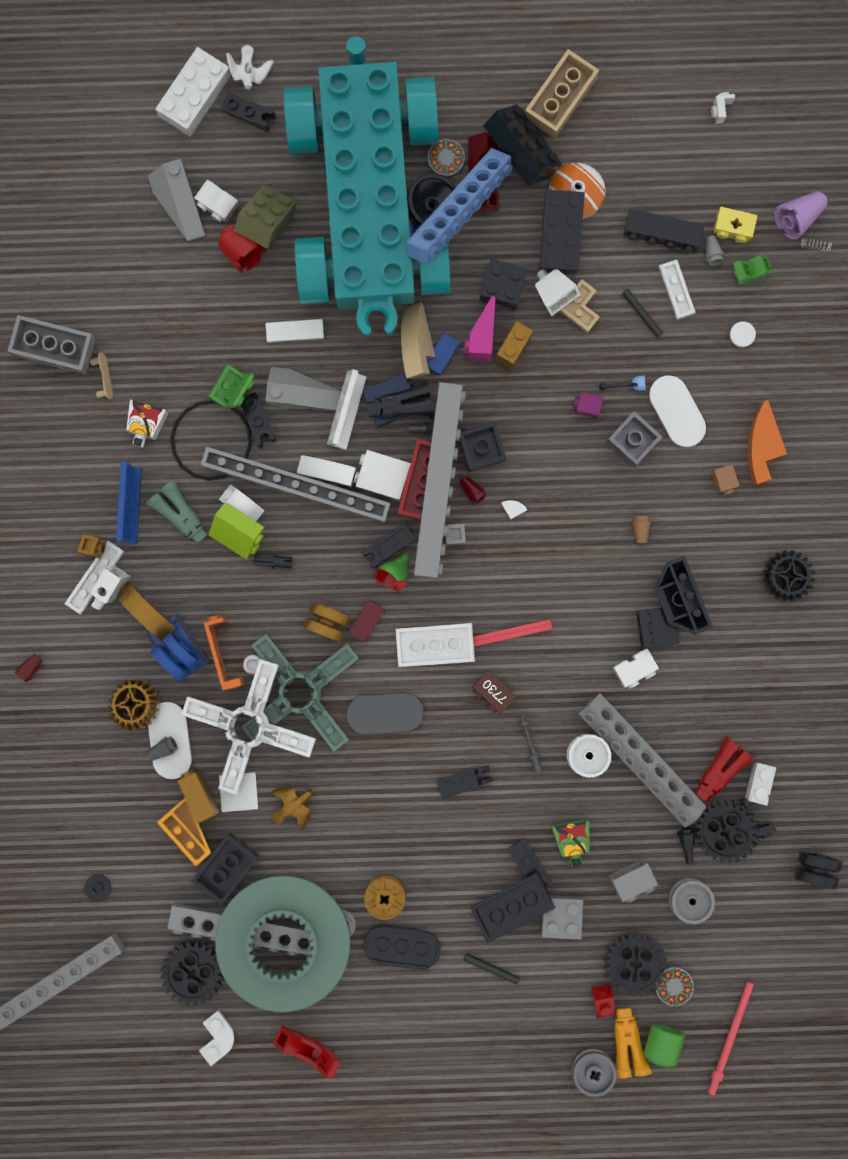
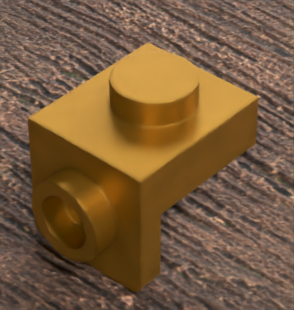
M83 534L77 552L101 559L102 554L106 550V541L97 536L93 537Z

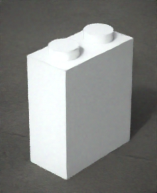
M367 450L366 454H362L359 465H362L360 473L356 472L353 483H356V489L400 502L411 463Z

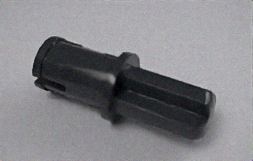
M256 554L254 556V565L272 567V569L274 567L291 569L292 557L275 556V554Z

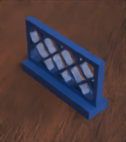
M121 462L116 540L117 543L137 544L142 468L133 467L128 462Z

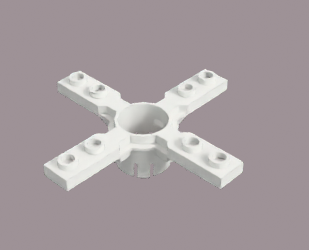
M263 659L259 660L245 706L239 707L234 712L188 696L181 715L227 730L226 737L233 742L218 787L220 790L235 795L238 794L251 748L260 745L262 742L306 757L311 756L316 738L269 724L268 718L263 712L279 668L278 664ZM243 712L251 717L256 716V722L259 725L261 724L259 733L252 742L243 741L235 733V722L237 717Z

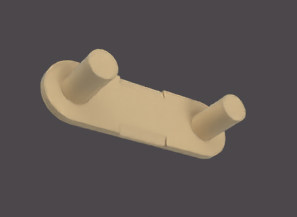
M101 352L97 358L90 359L92 366L99 364L103 378L104 390L97 391L96 396L98 398L106 396L108 399H111L113 391L105 354Z

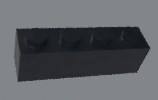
M630 208L623 236H627L628 239L633 241L641 239L651 245L659 243L669 249L677 247L683 249L684 252L693 253L694 251L697 252L700 247L705 225Z

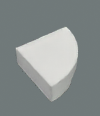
M508 500L501 503L510 520L527 511L526 507L517 501Z

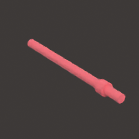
M746 982L717 1067L713 1069L712 1081L707 1092L710 1095L715 1096L719 1082L723 1080V1071L754 984L751 982Z

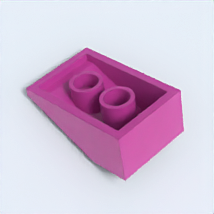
M493 296L470 332L469 339L465 340L464 354L468 355V360L491 361L495 297Z

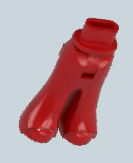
M727 736L724 737L716 758L704 773L698 784L699 788L695 791V794L706 803L711 796L715 797L716 794L722 791L737 773L755 760L741 748L729 766L722 771L727 762L740 748Z

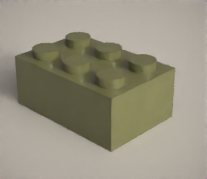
M263 185L238 213L234 232L268 249L292 220L297 201L273 190L271 187Z

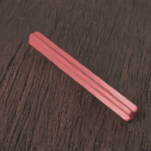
M544 620L473 636L474 647L551 630L552 623L551 620Z

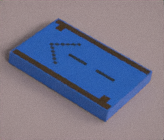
M177 613L169 619L175 626L171 633L182 640L200 660V663L194 669H189L182 664L186 668L188 675H190L210 661ZM151 632L145 634L153 647L162 645L167 649L163 641L159 640Z

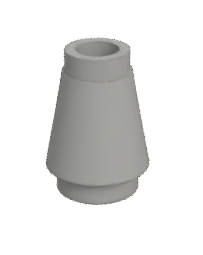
M716 236L705 238L706 261L710 266L721 264L724 261L725 255Z

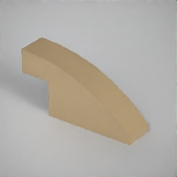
M423 302L405 307L403 312L401 347L407 379H416L430 374L427 359L435 358Z

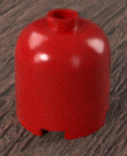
M236 224L223 228L218 246L225 257L242 273L243 269L249 271L261 261L259 256L262 251L266 252L267 248L234 232Z

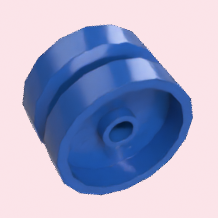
M170 632L163 638V643L167 649L162 645H156L150 652L169 674L178 681H182L188 675L186 668L182 664L189 669H194L200 663V660L182 640Z

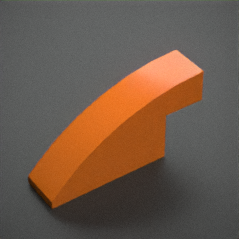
M768 400L760 404L749 434L748 465L753 486L772 480L766 462L787 454Z

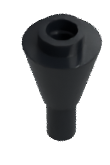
M683 827L680 829L681 831L677 832V835L685 852L686 864L694 863L693 850L696 831L692 830V827Z

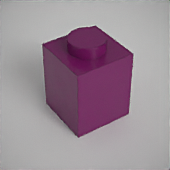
M581 392L579 397L575 396L573 408H576L575 414L598 418L603 397Z

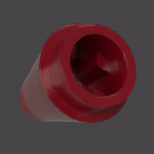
M468 476L460 481L459 484L470 502L476 505L486 497L485 489Z
M33 654L17 667L18 670L15 674L27 683L29 679L32 680L43 661Z

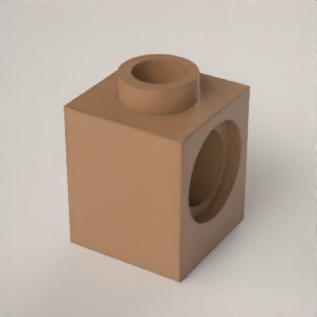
M733 464L711 472L718 494L724 493V496L732 494L740 486Z

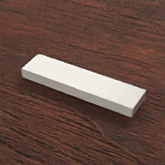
M107 541L106 550L102 554L101 559L95 558L64 604L82 615L94 597L90 592L104 568L115 566L125 551Z

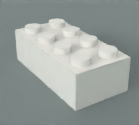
M197 47L156 107L158 116L191 137L232 76L229 67Z

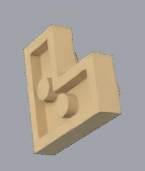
M581 279L577 284L581 295L562 308L560 312L588 333L600 318V316L585 306L597 290Z

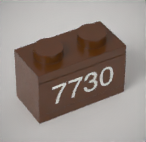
M489 670L472 686L475 689L473 693L480 700L485 698L489 702L487 707L494 713L497 711L502 713L517 697Z

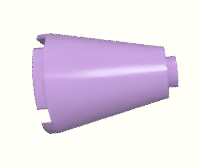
M816 191L780 204L776 207L777 210L774 211L777 227L779 229L783 228L786 232L784 234L786 237L798 239L827 207V197L825 194Z

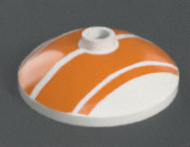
M571 163L561 167L553 175L549 184V190L585 192L583 219L593 215L600 208L604 200L605 185L603 179L594 168L586 164ZM575 185H580L581 189L577 190Z

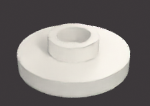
M738 322L730 330V339L738 347L749 346L756 336L754 327L748 322Z

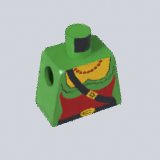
M585 819L551 825L561 856L570 857L571 867L583 865L581 854L589 853V821Z

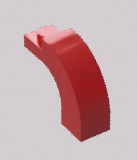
M281 1026L273 1042V1045L282 1053L308 1062L328 1079H333L341 1063L335 1057L336 1053L330 1048L299 1031Z

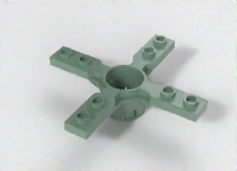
M265 634L251 645L261 659L279 665L276 678L281 683L279 697L264 708L263 711L268 718L269 724L276 725L290 712L296 714L304 713L334 752L349 741V738L319 702L321 688L359 659L348 643L310 673L296 672L268 634ZM300 677L306 679L310 688L314 689V693H311L313 700H310L303 708L292 706L286 698V693L288 692L286 689L287 685L295 681V678ZM256 716L241 726L251 741L256 739L259 727L261 726V724L259 725L256 722Z

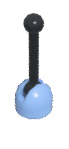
M636 376L632 382L601 383L599 389L603 391L606 388L632 386L636 391H644L645 376Z

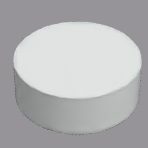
M256 655L246 657L243 662L244 670L249 674H255L261 658Z

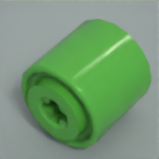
M652 1023L643 1053L644 1057L659 1066L676 1067L679 1062L685 1034L674 1028Z

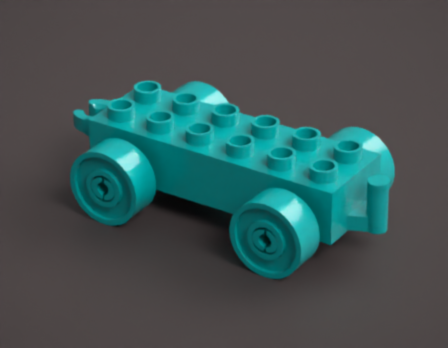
M354 36L348 39L346 44L349 65L318 68L321 106H316L313 86L284 88L285 122L290 155L319 153L318 133L323 132L332 256L327 257L324 236L295 239L297 283L301 305L330 303L329 283L334 282L338 309L358 308L356 321L358 329L363 336L369 337L371 335V325L368 322V317L374 311H381L386 316L384 331L386 335L390 336L395 331L398 320L396 309L393 305L414 304L413 276H420L421 296L450 294L448 245L443 247L438 256L432 259L428 265L408 257L407 241L410 239L401 126H408L410 146L438 144L434 76L405 78L406 99L399 100L396 62L367 64L365 41L361 37Z

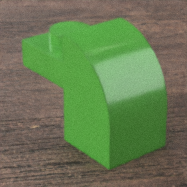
M759 255L748 261L739 260L733 263L734 275L738 279L739 285L747 284L773 274L767 255Z

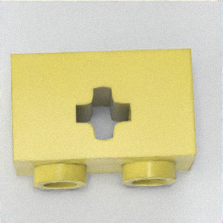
M720 207L717 211L712 234H716L717 237L722 239L733 238L739 243L749 242L753 237L758 215Z

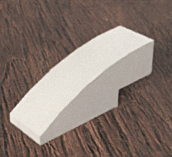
M301 455L296 474L351 488L356 468Z

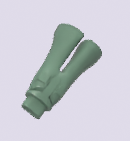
M172 479L160 491L175 505L180 512L179 514L159 492L153 495L145 504L163 515L182 534L189 539L192 538L198 544L208 533L203 529L204 525H202L199 517L187 504L176 482Z

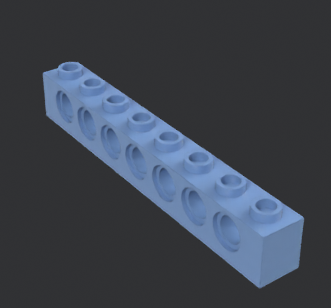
M491 148L407 241L408 257L426 265L432 259H435L440 250L446 247L449 240L459 232L463 224L467 223L471 215L478 211L481 204L491 196L494 189L500 186L502 180L510 175L512 171L511 156Z

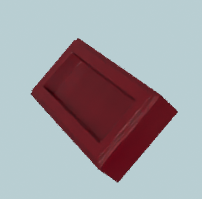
M369 600L348 632L365 642L385 610Z

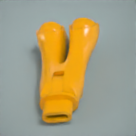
M631 1007L616 1009V1079L632 1077L628 1058V1045H630L634 1076L652 1074L650 1065L643 1055L639 1029L635 1016H632Z

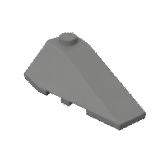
M177 159L162 164L148 175L154 196L187 242L205 237L182 160Z

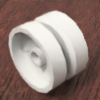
M582 734L575 737L569 743L566 759L569 766L577 774L584 777H596L608 769L611 762V751L608 744L602 738L593 734ZM588 752L592 753V755H590L592 757L591 759L586 758V754Z

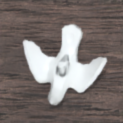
M250 45L242 47L240 65L234 62L231 54H226L233 79L235 81L242 80L245 89L248 90L253 87L252 82L260 84L265 79L274 63L273 60H270L259 68L253 67L251 59L254 49Z

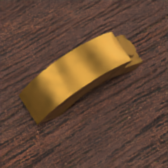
M131 582L122 588L117 595L120 603L159 640L163 641V638L175 629L171 621L159 612Z

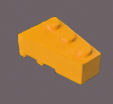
M186 798L180 801L157 822L195 866L211 853Z

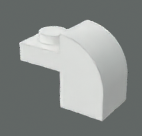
M231 484L219 498L221 502L228 503L254 521H257L264 512L260 506Z

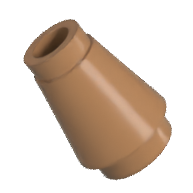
M636 515L634 520H632L636 543H647L651 520H649V515Z

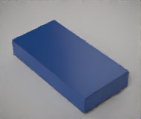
M443 333L434 348L435 358L427 359L428 368L441 375L460 342Z

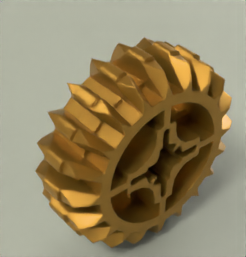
M130 679L129 683L123 681V687L117 685L118 691L111 692L114 698L108 699L112 702L108 709L113 710L109 714L110 717H115L113 722L119 723L118 726L120 728L125 727V730L128 731L131 729L138 731L139 727L140 729H145V723L151 725L150 718L156 719L157 717L154 715V712L160 711L158 708H155L156 705L160 704V701L155 700L159 696L158 693H153L155 688L149 687V683H143L141 679L137 681ZM137 690L143 692L146 701L140 699ZM134 702L140 703L136 704V706H133L134 708L129 707L132 706ZM122 709L128 711L131 720L124 716Z

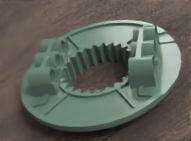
M269 877L247 886L228 904L221 916L216 932V956L219 968L226 982L243 1000L268 1011H297L323 999L339 982L349 957V928L337 902L320 886L298 877ZM282 914L285 915V918H288L292 915L294 921L300 919V925L306 924L305 931H310L308 937L313 938L310 942V945L313 947H311L310 955L307 961L304 962L303 967L300 966L296 970L284 973L277 971L275 974H272V969L265 971V965L259 966L260 959H254L257 953L252 951L255 947L252 944L255 940L253 935L257 933V928L259 929L268 918L273 919L275 915L280 918Z

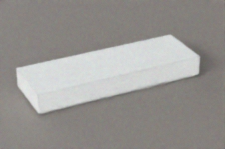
M674 260L659 265L658 268L676 319L695 314L696 312L678 261Z
M323 319L266 323L267 343L324 339Z

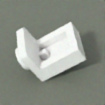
M723 92L716 95L711 107V116L715 118V124H723L726 118L725 105L733 103L735 94Z

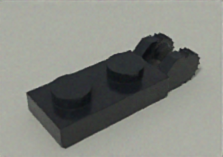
M489 765L477 769L472 768L437 780L442 799L492 782V777H486L477 781L475 775L487 772L490 769Z

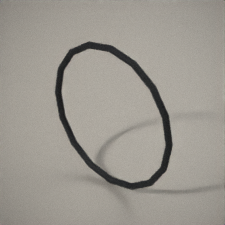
M213 400L197 402L185 409L175 421L170 437L172 454L179 466L191 476L207 481L225 479L228 475L206 477L193 473L179 459L175 450L174 436L178 423L188 411L199 405L217 404ZM230 408L240 416L247 428L248 446L244 458L248 459L252 445L250 426L240 411L236 408Z

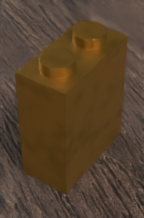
M516 321L497 353L495 364L512 372L530 342L533 330Z
M192 769L181 774L182 779L177 782L197 823L220 812L219 807L201 770L195 772Z

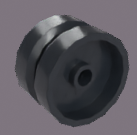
M799 852L798 862L808 866L809 869L797 868L794 879L832 889L838 888L839 878L829 874L828 871L840 872L843 861L819 853Z

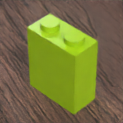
M225 502L215 514L208 535L247 560L251 554L255 555L258 551L259 544L264 537L262 535L264 526Z

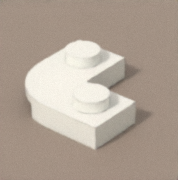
M217 1010L203 1022L214 1038L203 1046L199 1052L210 1066L225 1056L231 1050L234 1043L233 1027L220 1010Z

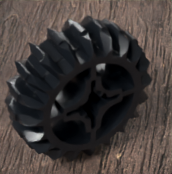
M784 550L782 555L779 552L775 553L776 559L774 557L769 558L772 564L765 563L764 565L769 570L762 571L768 577L762 580L769 582V584L765 585V589L772 588L769 592L770 595L777 593L775 599H780L782 596L783 602H786L788 597L793 602L795 601V596L800 600L802 599V594L808 595L807 589L813 588L809 582L815 581V578L810 577V575L815 574V571H809L813 564L806 565L807 557L801 560L802 553L799 552L795 556V551L791 550L788 555L787 550ZM785 560L788 561L783 571H775L779 563ZM794 563L800 567L802 574L796 572ZM789 573V575L795 578L788 579V577L782 574ZM775 578H779L782 581L784 589L777 585ZM794 581H802L798 589L789 592Z

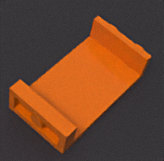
M217 615L209 617L208 622H205L204 626L221 687L225 691L246 684L244 678L228 680L214 630L215 626L228 623V620Z

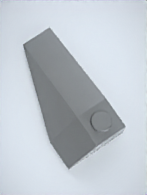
M271 367L266 391L267 405L336 411L341 395L340 390L292 369Z

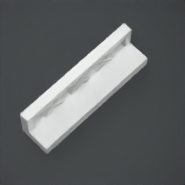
M352 369L346 373L327 445L343 450L347 449L366 376L358 374L357 370Z

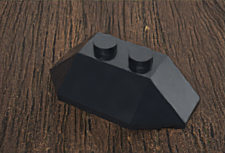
M685 555L666 562L654 589L668 624L694 635L713 628Z

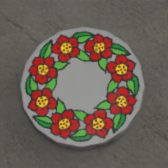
M443 139L439 140L438 144L431 146L427 160L433 173L448 178L462 170L465 154L459 143L454 140Z
M670 966L667 969H663L661 972L666 977H659L662 984L655 983L657 996L663 1003L669 1006L685 1004L690 1000L694 991L692 977L686 970L680 967Z

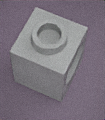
M464 524L448 525L447 537L445 536L446 546L466 544Z

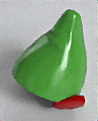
M404 553L399 558L382 564L375 574L378 585L383 584L396 591L404 589L407 585L409 555Z

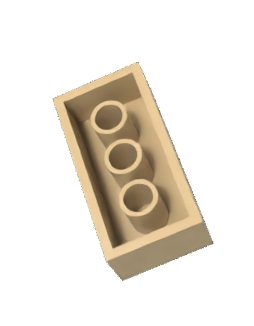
M568 49L526 108V117L537 128L555 139L596 81L599 69Z

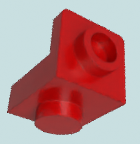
M610 985L592 987L591 992L596 1017L603 1018L616 1015L614 997Z

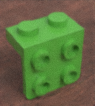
M227 364L210 391L208 398L225 409L240 406L245 398L243 396L246 389L249 390L254 383V374H242Z

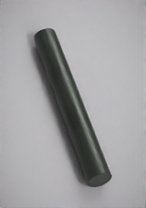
M629 289L622 292L655 336L659 337L663 332Z
M466 953L464 961L516 985L518 984L520 977Z

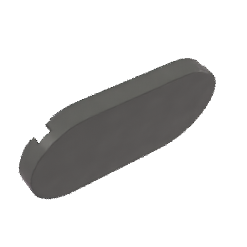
M407 693L361 696L353 700L349 705L347 721L350 727L360 734L408 732L419 726L423 719L424 711L421 702L415 696Z

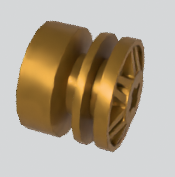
M388 874L378 875L367 885L364 896L366 909L377 919L387 920L399 915L404 907L405 888L395 876ZM382 894L384 896L389 895L388 902L385 900L381 901Z

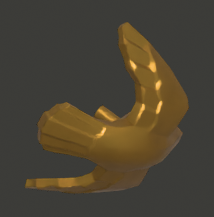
M290 787L272 790L273 795L281 798L284 803L279 811L272 814V822L280 825L285 818L293 815L297 818L298 828L303 830L308 822L311 811L309 807L305 806V803L312 797L313 791L306 790L302 794L297 795L296 790Z

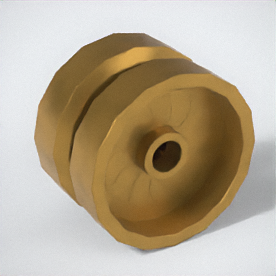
M312 602L309 612L319 617L317 621L308 617L305 619L302 627L341 643L345 633L335 628V625L348 627L351 617L327 605L322 606Z

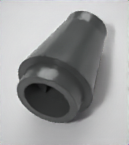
M164 737L147 753L149 758L154 761L175 754L178 746L173 737Z

